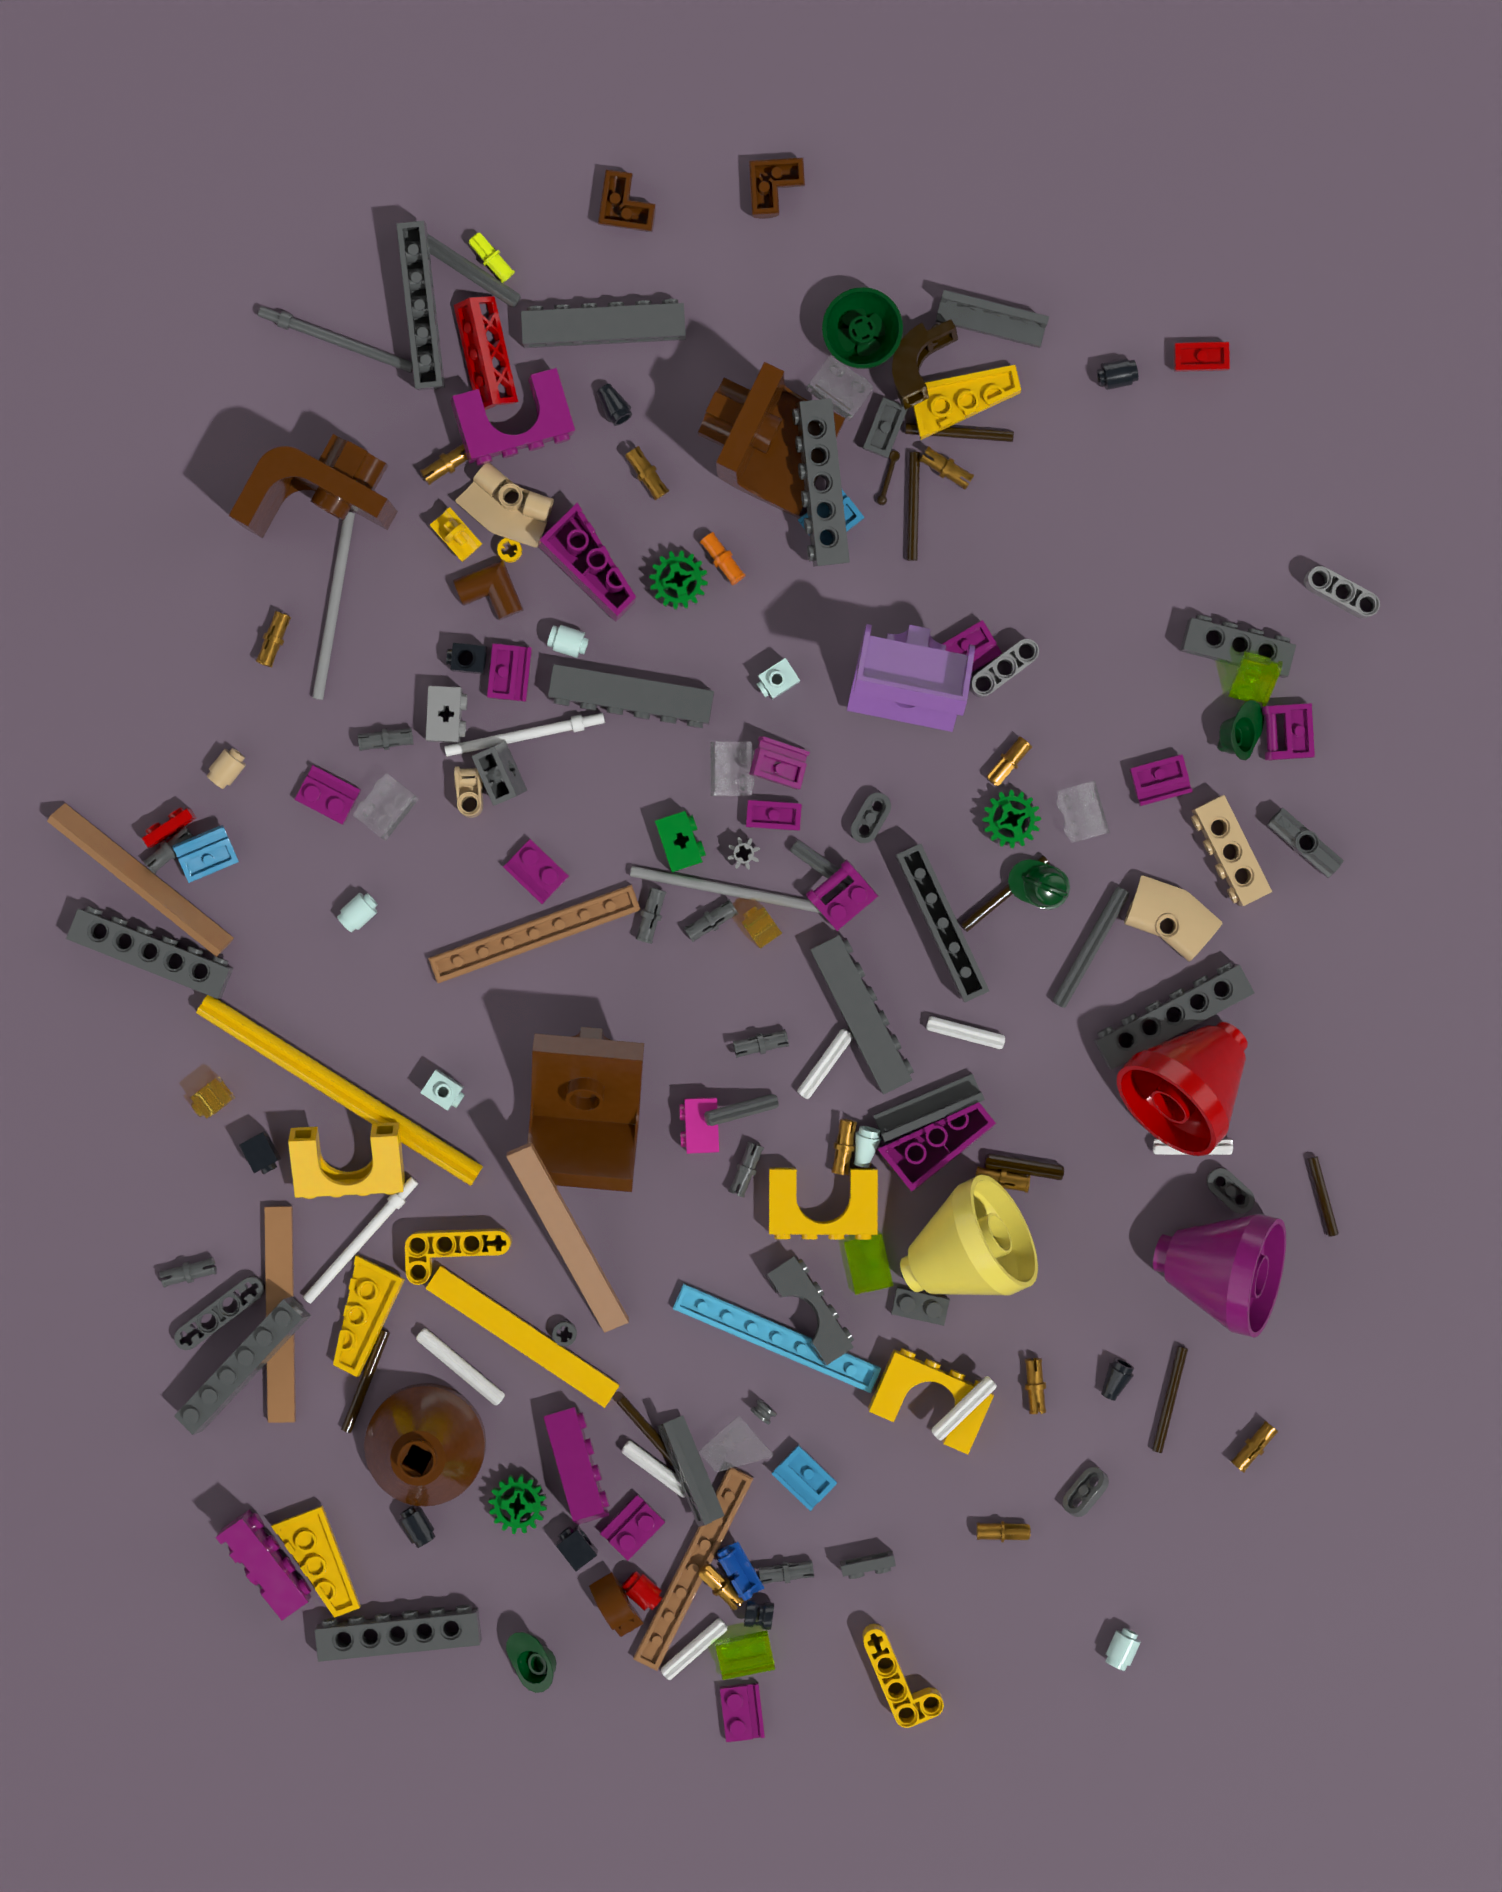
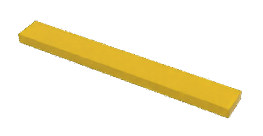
M443 1266L439 1267L426 1286V1290L605 1408L619 1388V1383L565 1347L558 1345L553 1339Z

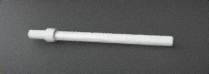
M598 713L584 717L576 715L571 716L570 720L444 746L445 753L448 757L490 748L504 741L509 744L570 730L579 732L585 730L584 727L605 723L604 714Z
M410 1177L404 1183L403 1192H397L387 1198L388 1202L307 1291L303 1298L311 1304L395 1209H400L405 1204V1198L419 1184L413 1177Z

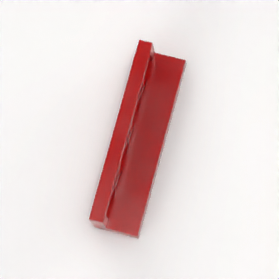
M495 296L472 297L453 305L472 391L479 389L485 410L496 405L517 403L518 398ZM479 304H487L489 311L488 319L481 314ZM488 330L494 335V345L487 340L486 333ZM493 357L500 361L501 369L499 372L493 367ZM500 383L506 388L508 396L506 398H500L498 390Z

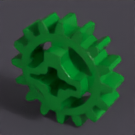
M682 550L679 553V557H675L672 551L669 552V559L667 560L663 556L659 557L662 564L660 566L653 564L652 568L657 573L649 575V579L656 581L655 584L650 586L651 590H658L655 599L658 600L663 597V606L666 607L671 602L673 603L674 610H677L679 604H683V607L688 609L689 601L696 605L698 603L696 595H705L704 591L700 589L701 586H708V582L701 578L707 575V571L699 570L702 561L694 563V554H690L688 558H685ZM679 563L689 565L694 571L687 572L680 568ZM670 566L671 571L669 575L660 580L663 570ZM675 574H680V577H686L687 580L683 581V586L678 587L676 583H670L675 579ZM697 581L694 591L688 595L687 588L689 584ZM664 590H673L677 593L678 598L669 596Z
M1009 790L1008 797H1005L1000 792L998 793L999 800L991 798L989 801L993 806L991 808L984 807L983 809L986 813H989L988 817L982 818L983 822H988L989 824L984 829V832L991 831L993 833L990 838L991 841L997 838L1000 839V847H1003L1006 842H1009L1010 849L1014 848L1015 842H1018L1021 847L1025 846L1024 838L1032 841L1034 838L1031 831H1039L1040 829L1034 825L1035 822L1041 820V817L1034 815V812L1039 807H1031L1030 804L1033 798L1030 797L1024 800V792L1022 791L1017 797L1014 796L1013 790ZM1010 801L1018 802L1025 808L1022 810L1013 808ZM1000 806L1002 813L999 820L994 821V813ZM1008 812L1011 815L1023 814L1015 821L1016 826L1014 827L1011 823L1000 825L1001 822L1008 818ZM1029 817L1028 827L1023 833L1022 823L1025 818ZM1002 828L1009 830L1013 838L1002 835L998 830Z
M520 1474L518 1480H515L513 1475H509L508 1483L501 1479L499 1481L501 1488L494 1487L492 1489V1493L496 1497L489 1498L488 1503L495 1507L489 1510V1514L497 1515L494 1523L502 1522L503 1531L509 1526L512 1527V1534L516 1533L517 1528H521L525 1534L527 1533L528 1525L533 1529L537 1527L535 1519L540 1521L544 1519L540 1511L547 1510V1505L542 1504L541 1501H544L547 1496L546 1494H539L542 1488L541 1484L535 1487L532 1485L534 1478L531 1477L526 1482L524 1481L523 1474ZM515 1487L512 1494L502 1496L506 1490ZM525 1489L529 1490L532 1493L535 1500L530 1499L527 1496V1494L525 1493ZM518 1493H520L519 1499H521L520 1502L523 1505L516 1515L515 1504L511 1503L515 1502ZM501 1509L507 1510V1512L511 1516V1520L503 1514ZM534 1512L531 1517L521 1521V1517L524 1514Z

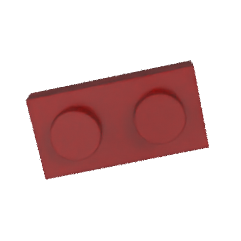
M1229 342L1174 344V372L1228 371L1230 369Z
M182 807L178 808L168 815L169 821L162 825L159 822L146 829L147 835L142 840L147 847H154L183 826L197 819L191 809L183 810Z

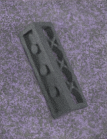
M944 290L935 322H946L952 319L958 328L1040 348L1049 316Z
M969 1074L873 1116L881 1131L882 1138L886 1142L985 1099L979 1090L974 1075Z
M682 1415L657 1426L698 1527L705 1526L725 1516L684 1416Z

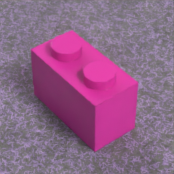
M717 1097L685 1098V1104H679L680 1121L685 1120L686 1131H681V1147L687 1148V1154L719 1152L718 1125L708 1126L704 1118L706 1111L718 1108Z

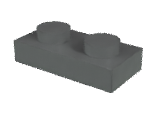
M883 397L863 449L888 459L908 409L905 410L901 404Z
M897 1287L891 1314L944 1326L950 1299Z
M893 1551L840 1561L843 1577L848 1576L849 1579L861 1578L865 1576L864 1572L874 1570L876 1574L891 1571V1567L896 1566Z

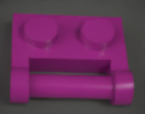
M1312 703L1262 707V714L1265 715L1267 737L1265 761L1315 757ZM1276 714H1284L1286 751H1278Z
M847 859L841 864L842 867L815 890L811 889L806 893L808 899L818 908L836 931L878 897V894ZM848 875L851 876L854 881L825 904L821 898Z

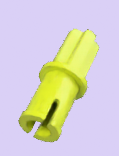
M481 233L475 234L469 240V245L484 261L483 265H487L502 283L515 273L499 255L500 251H496Z

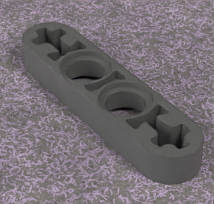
M256 1276L245 1278L180 1327L174 1336L176 1345L182 1350H191L258 1300L265 1291L263 1281ZM247 1282L258 1284L256 1289L257 1295L250 1293L243 1298L248 1302L246 1304L243 1303L241 1296L235 1293L237 1289L240 1294L248 1288ZM231 1297L237 1301L238 1308L235 1312H227L224 1309L223 1302L226 1298ZM212 1314L216 1318L214 1328L208 1329L203 1326V1315ZM195 1322L198 1330L204 1333V1336L201 1337L200 1332H198L191 1338L192 1344L188 1341L183 1343L181 1341V1338L184 1336L182 1331H185V1333L191 1332L196 1328L192 1325Z

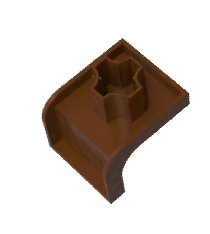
M764 362L751 390L725 377L723 378L706 409L698 435L723 447L716 461L717 475L721 480L752 497L799 518L804 508L801 501V491H804L805 487L804 480H800L798 473V464L802 463L801 452L797 453L795 446V436H799L798 425L793 424L792 409L796 408V403L809 400L794 393L785 386L783 370ZM834 413L837 439L845 418ZM810 421L808 432L813 436H818L820 426L818 423ZM819 449L811 451L812 461L818 464L822 462L823 454ZM816 476L814 479V485L818 479V476Z
M333 434L319 460L297 448L289 446L276 447L266 452L258 461L229 516L246 530L263 538L284 500L291 494L302 490L315 491L310 502L341 520H344L349 510H352L386 530L389 529L398 511L386 497L375 492L388 465L363 448Z
M581 1027L580 1032L571 1037L534 1034L531 1109L527 1143L532 1142L556 1186L632 1192L645 1043L610 1040L603 1034L602 1028Z

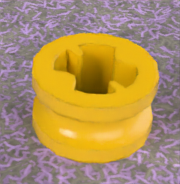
M507 538L499 542L497 551L503 561L512 563L521 557L522 547L519 542ZM505 544L516 545L517 551L514 550L516 555L510 557L508 554L503 555L502 549H506L504 547Z

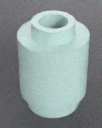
M553 625L547 646L552 647L553 651L578 658L579 653L585 654L589 639L584 638L585 632L563 625H560V627Z
M358 893L340 910L341 913L337 918L348 931L359 930L378 913L375 908L378 904L368 893L365 895Z
M1123 1628L1122 1631L1116 1630L1106 1652L1107 1659L1105 1662L1125 1671L1127 1666L1131 1665L1141 1643L1137 1639L1138 1634L1127 1628Z

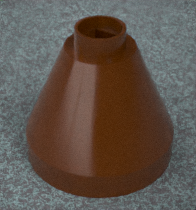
M433 1383L410 1385L391 1394L375 1411L366 1430L364 1442L365 1458L374 1480L393 1498L415 1506L443 1504L462 1494L478 1475L486 1452L484 1425L474 1406L457 1391ZM415 1444L432 1453L430 1462L424 1463L414 1459L409 1453L410 1447Z

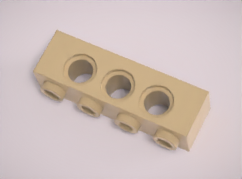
M1221 795L1193 809L1194 816L1191 817L1193 825L1197 831L1202 830L1206 838L1203 841L1204 847L1209 855L1214 854L1218 862L1215 865L1216 871L1222 880L1226 879L1230 887L1227 889V893L1234 904L1238 903L1239 906H1245L1271 893L1272 890L1225 795ZM1215 820L1221 821L1224 825V831L1219 836L1211 831V825ZM1228 844L1234 846L1236 850V855L1231 860L1226 859L1223 855V849ZM1240 868L1244 869L1248 874V879L1243 884L1238 883L1235 879V873Z

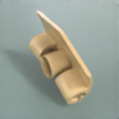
M491 463L484 464L474 476V482L455 500L456 503L491 533L537 548L547 525L554 499L520 488ZM508 492L518 493L519 498L515 503L508 504L505 502L504 499Z
M1141 876L1134 900L1128 908L1124 924L1161 937L1190 962L1221 927L1222 921L1186 890ZM1165 918L1170 919L1173 923V929L1168 934L1160 930V923Z

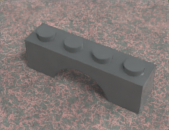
M794 1256L765 1276L780 1298L788 1296L798 1297L806 1301L813 1308L817 1318V1329L810 1345L824 1366L854 1348L851 1344L854 1338L846 1327L841 1328L836 1321L839 1315L831 1304L827 1306L821 1298L824 1292L816 1281L812 1283L806 1275L810 1271L802 1259L797 1260Z

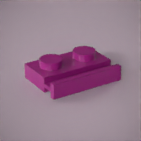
M983 620L943 643V645H946L945 651L964 655L967 653L969 644L975 645L972 672L1003 654Z
M492 644L487 698L527 702L532 655L531 647Z
M764 736L758 737L759 744L758 748L755 749L749 775L795 790L801 789L807 766L805 762L810 752Z
M1183 754L1129 769L1139 806L1193 792Z
M312 765L294 800L344 825L361 790Z
M531 839L503 866L541 904L569 877Z
M637 1494L600 1532V1535L606 1538L628 1561L659 1530L666 1520Z
M759 1682L720 1687L726 1742L751 1740L760 1737L765 1738Z

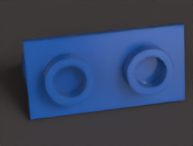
M739 1542L718 1550V1562L721 1563L728 1576L732 1575L733 1579L731 1582L739 1598L742 1597L743 1601H746L753 1596V1593L764 1589Z

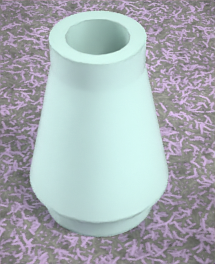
M860 1126L859 1131L855 1132V1165L869 1168L870 1162L882 1139L880 1137V1130L869 1126Z

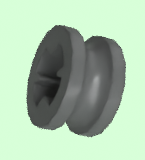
M569 1321L557 1323L552 1333L555 1343L560 1346L571 1345L577 1336L575 1325ZM565 1326L568 1327V1332L572 1333V1337L568 1336L567 1341H563L561 1335H557V1330L562 1331V1327Z
M760 1399L757 1400V1406L750 1409L768 1425L771 1423L770 1418L777 1415L769 1405Z

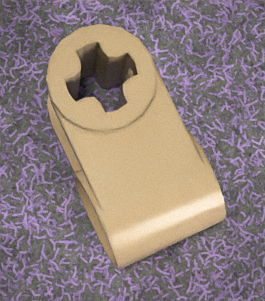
M455 766L454 776L458 810L465 817H477L483 810V781L477 768L460 769L459 766ZM467 798L477 800V807L472 812H466L463 809V803Z

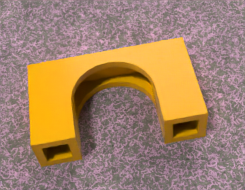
M399 1122L372 1124L370 1136L372 1160L364 1168L352 1172L337 1170L323 1159L320 1150L318 1127L291 1128L288 1144L295 1198L312 1199L320 1196L341 1197L343 1195L367 1196L377 1193L392 1195L397 1192H403L405 1174Z
M769 1167V1234H774V1239H791V1235H801V1239H818V1235H828V1239L841 1240L844 1239L845 1235H855V1239L869 1240L871 1235H878L877 1168H850V1196L846 1209L835 1219L816 1221L807 1217L797 1204V1169Z
M901 1348L900 1351L893 1349L868 1406V1410L875 1415L894 1422L906 1394L919 1383L937 1382L944 1385L953 1394L956 1406L981 1381L975 1380L973 1384L964 1380L966 1375L951 1369L948 1373L939 1369L941 1364L926 1358L925 1362L916 1359V1353L908 1349ZM993 1392L942 1440L944 1445L967 1455L969 1454L994 1397Z

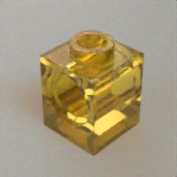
M754 906L743 914L745 920L742 921V924L760 949L782 934L764 907L758 909L757 906Z
M217 1077L190 1097L193 1101L191 1107L199 1117L204 1115L208 1119L236 1097L223 1080Z

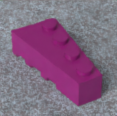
M577 502L539 540L538 547L616 622L635 603L636 596L619 568L616 567L609 552L601 543L593 526L588 522Z
M978 1102L879 1148L878 1151L911 1192H913L993 1128L996 1122Z
M573 1407L544 1416L573 1522L580 1525L609 1516L607 1508L610 1506L606 1491H602L599 1482L602 1480L598 1464L594 1465L591 1456L595 1454L593 1444L590 1438L586 1439L584 1433L587 1423L583 1412L578 1413V1410Z
M249 1509L223 1527L215 1538L220 1544L224 1542L228 1544L229 1556L235 1563L244 1564L246 1577L255 1586L260 1584L262 1587L260 1594L278 1617L284 1620L309 1602L311 1589L304 1579L299 1580L294 1573L296 1568L288 1557L284 1558L279 1552L280 1545L273 1535L268 1536L262 1528L264 1527V1522L257 1513L252 1514Z

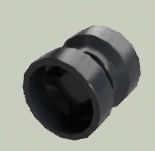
M747 1600L744 1627L752 1628L756 1625L761 1626L762 1629L771 1630L774 1603L765 1602L764 1604H758L755 1600ZM757 1608H760L758 1622H756Z

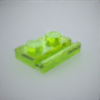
M1244 652L1229 689L1228 697L1243 701L1254 700L1261 702L1262 706H1267L1282 670L1283 661L1276 663L1272 662L1271 658Z
M882 1233L871 1235L869 1240L853 1239L843 1241L855 1295L893 1287Z
M768 1630L715 1641L722 1680L775 1670Z

